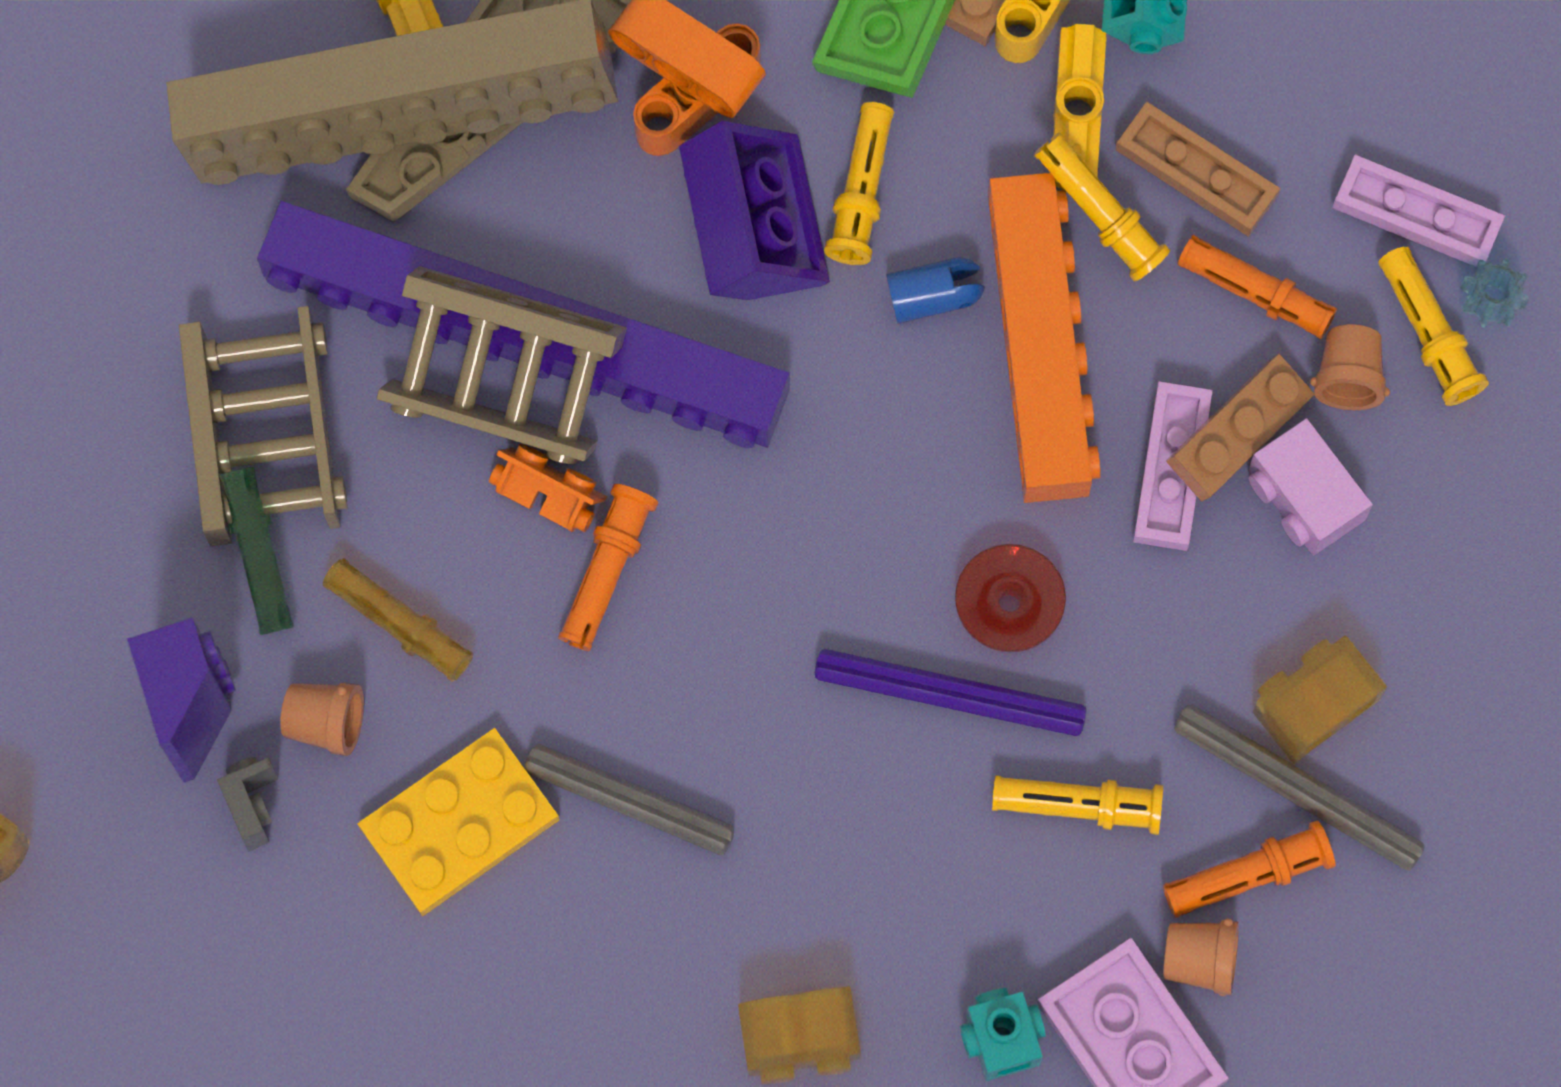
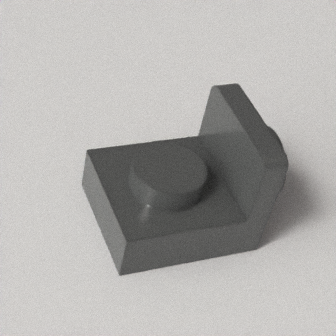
M256 757L240 760L226 769V776L217 779L248 852L269 843L262 827L272 823L263 799L259 792L251 796L248 795L249 792L278 779L269 758L260 761Z

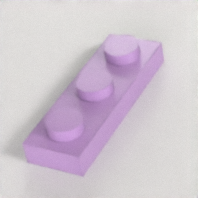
M1354 155L1333 205V209L1480 269H1483L1505 218L1503 214L1358 155Z
M1158 382L1134 532V543L1183 551L1188 550L1196 495L1169 466L1166 460L1208 420L1213 390Z

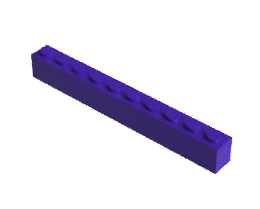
M283 201L279 203L257 256L263 276L267 277L266 281L273 287L289 293H295L299 288L317 294L316 298L320 302L335 309L346 310L349 305L367 311V316L370 319L389 327H396L399 322L416 328L420 309L416 307L417 300L404 297L402 293L406 276L419 266L627 327L622 348L612 358L604 356L603 361L597 362L589 395L599 396L602 391L621 398V403L632 410L641 413H651L652 409L672 415V420L682 427L701 431L703 426L724 433L723 437L727 441L744 448H753L754 444L766 448L769 447L790 391L789 372ZM448 310V314L441 316L435 343L447 344L449 340L467 345L472 324L468 322L469 316ZM501 325L499 330H493L486 360L498 361L499 357L519 363L524 340L520 338L521 331ZM552 341L551 345L545 346L538 378L548 379L550 374L570 381L576 355L572 353L573 347Z

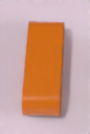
M631 0L608 30L609 37L621 50L715 112L728 118L736 116L766 75L764 68L755 58L667 0Z
M735 23L726 25L716 32L747 52L761 64L759 37L753 29L747 25ZM663 78L635 104L633 117L637 143L648 154L656 156L668 155L712 119L717 112ZM655 117H663L671 121L669 127L660 131L650 130L645 126L649 120Z

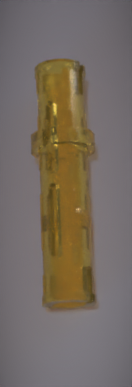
M345 558L339 559L327 572L323 580V587L332 591L362 613L367 619L401 642V649L409 656L417 654L447 676V679L451 682L457 680L471 663L474 655L473 652L465 649L437 628V621L428 614L420 616L390 594L385 588H382L352 566Z

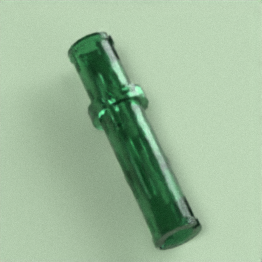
M253 466L220 474V479L223 482L233 522L228 524L230 535L236 534L259 626V635H264L295 626L291 619L268 527L273 524L271 514L265 515L255 475L256 471Z

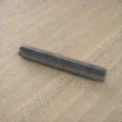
M536 744L527 757L525 768L528 774L718 855H724L734 836L732 825L544 745Z

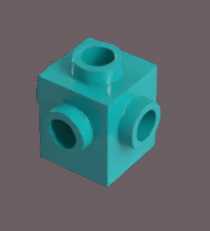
M1104 0L1102 32L1130 45V49L1136 53H1158L1162 47L1184 41L1187 0Z
M1007 988L991 990L976 996L975 1001L977 1005L970 1006L967 1010L966 1018L968 1023L960 1025L959 1028L969 1059L978 1056L985 1081L1040 1066L1043 1056L1038 1039L1046 1037L1037 1004L1027 1006L1023 991L1009 995ZM1005 1027L1011 1034L1001 1036L994 1031V1028Z

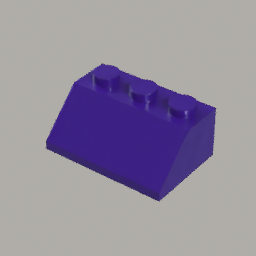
M721 121L679 146L710 295L753 300L820 287L830 282L798 134Z
M192 617L127 639L159 745L184 783L194 780L231 713V707L226 694L236 691L226 660H223L219 646H216L211 631L201 634Z

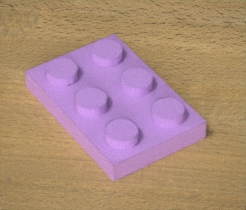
M1132 938L1037 1000V1005L1093 1087H1220L1229 1079Z

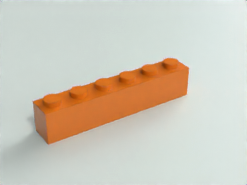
M1051 173L990 178L988 205L1024 503L1089 497L1092 479L1100 478V460L1098 447L1088 446L1086 427L1094 426V412L1091 394H1081L1079 375H1087V354L1085 343H1075L1073 324H1081V307L1078 291L1069 292L1067 273L1075 272V259L1072 241L1062 240L1060 223H1065L1069 220L1066 190L1056 191L1055 178Z

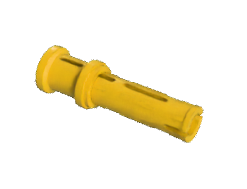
M866 102L861 106V115L851 154L845 191L834 200L833 212L837 215L832 239L827 240L824 247V253L827 257L849 265H864L871 261L872 249L869 247L872 226L873 223L880 219L881 208L875 198L894 110L888 105L877 102ZM870 141H871V147H870L868 162H867L866 171H865V165H866L867 155H868L869 146H870Z
M1060 132L1050 139V143L1047 141L1034 153V157L1041 161L1099 228L1100 231L1097 236L1100 238L1099 242L1103 247L1111 246L1131 269L1129 277L1134 282L1138 281L1166 258L1170 253L1169 247L1166 244L1159 245L1139 222L1141 215L1136 209L1132 210L1130 207L1124 209L1065 141L1063 135Z
M1403 246L1385 254L1378 261V265L1383 270L1423 345L1421 360L1424 366L1432 367L1445 391L1442 395L1445 405H1457L1481 393L1489 385V381L1485 374H1478L1465 350L1468 345L1465 336L1458 331H1453L1448 324L1438 302L1420 272L1410 248Z
M995 775L992 810L1098 820L1097 826H1102L1104 830H1112L1114 825L1148 828L1150 834L1159 835L1163 785L1155 784L1152 789L1118 786L1116 780L1108 779L1107 782L1102 781L1101 787L1054 781L1004 778ZM1033 794L1071 798L1073 802L1065 803L1027 799L1023 795ZM1082 800L1100 801L1099 806L1082 804ZM1129 804L1145 806L1147 810L1121 808L1119 805Z

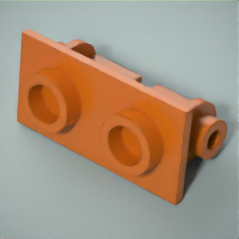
M519 444L517 449L511 447L498 450L497 456L508 462L506 466L498 463L489 478V483L496 486V493L528 509L533 507L539 492L547 495L539 515L571 532H574L576 529L586 532L595 513L588 510L589 505L605 502L607 499L606 495L594 490L597 483L592 478L572 469H567L565 474L546 465L549 458L544 453L524 444Z

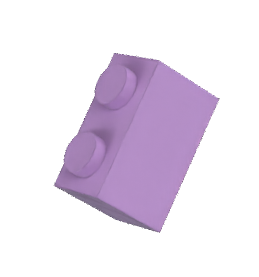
M1307 418L1253 455L1248 470L1251 473L1249 482L1253 490L1264 503L1273 502L1284 517L1281 523L1289 538L1299 547L1305 544L1313 556L1366 521L1373 504Z

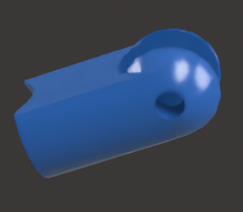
M956 257L886 274L897 323L900 324L974 305L982 297L985 287L980 284L954 287L953 281L976 274L980 267L973 260Z

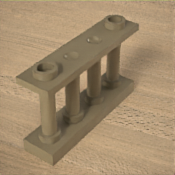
M419 266L406 276L402 296L417 300L416 307L420 309L403 382L391 379L379 389L377 400L390 403V409L403 416L420 418L423 414H427L546 450V457L564 464H576L578 460L584 462L595 451L598 440L579 435L597 362L603 361L604 356L612 358L622 348L627 327ZM448 310L468 315V322L472 324L454 397L424 388L441 316L448 314ZM500 325L521 331L520 338L524 340L506 413L475 404L493 330H499ZM552 341L572 346V353L576 355L558 428L527 419L545 346L551 345Z
M308 306L297 307L300 331L217 343L216 338L207 339L200 322L178 325L202 527L210 547L232 544L230 526L239 525V519L323 507L329 529L341 528L338 510L348 509L347 494L343 476L334 477L319 364V356L328 354L326 333L323 322L314 323ZM303 353L307 382L223 394L222 389H213L211 371L220 370L221 364ZM310 404L313 426L312 434L230 446L228 440L220 441L218 422L227 421L228 415ZM312 455L317 457L320 485L236 497L234 492L226 493L224 474L233 473V467Z

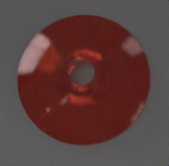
M1003 544L980 552L968 562L957 582L955 604L963 627L977 642L997 651L1021 652L1040 645L1055 632L1064 614L1066 592L1059 571L1047 557L1030 547L1017 544ZM1007 595L1014 596L1019 600L1020 606L1015 611H1005L999 604L1000 599Z

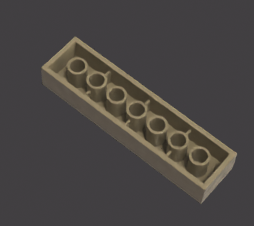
M575 0L166 82L172 141L201 184L210 183L213 185L229 184L240 176L255 173L266 175L280 174L287 171L291 166L311 162L321 165L331 164L339 161L342 156L362 152L382 154L392 150L394 146L412 142L433 144L444 140L448 135L467 131L476 134L489 133L496 130L499 125L519 121L540 123L548 120L552 115L570 111L591 113L600 110L606 104L618 102L610 44L592 0Z

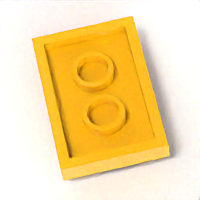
M493 728L357 824L423 917L560 821V819L498 731Z

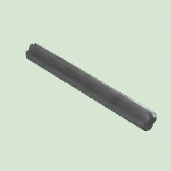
M1188 704L1179 715L1174 727L1176 733L1404 870H1411L1416 865L1425 847L1420 840L1198 707Z

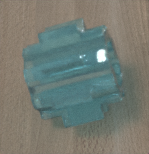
M1506 258L1502 260L1500 265H1492L1491 261L1486 263L1483 259L1480 260L1475 269V276H1465L1460 289L1467 293L1466 298H1468L1462 310L1464 313L1469 312L1470 315L1475 313L1480 317L1481 327L1485 328L1489 321L1496 320L1498 324L1511 325L1514 318V310L1525 309L1530 297L1522 293L1524 288H1521L1527 278L1526 273L1514 272L1508 267L1510 263ZM1486 288H1498L1504 293L1503 299L1490 297L1485 292Z

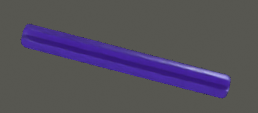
M829 649L820 650L815 665V678L819 681L1072 736H1079L1082 733L1087 713L1086 707L1082 704Z

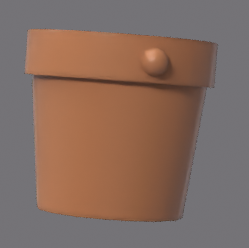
M1347 324L1336 326L1328 332L1320 370L1316 377L1310 380L1311 385L1315 387V397L1321 403L1342 410L1358 411L1379 406L1385 400V397L1389 396L1390 390L1386 387V379L1383 377L1382 341L1378 331L1367 326Z
M346 682L339 683V685L290 684L284 696L281 709L280 728L283 737L327 749L331 754L350 755L356 747L363 721L364 695L361 686Z
M1228 918L1221 920V923H1170L1165 949L1164 980L1213 990L1214 994H1219L1222 997L1232 995L1237 960L1239 922Z

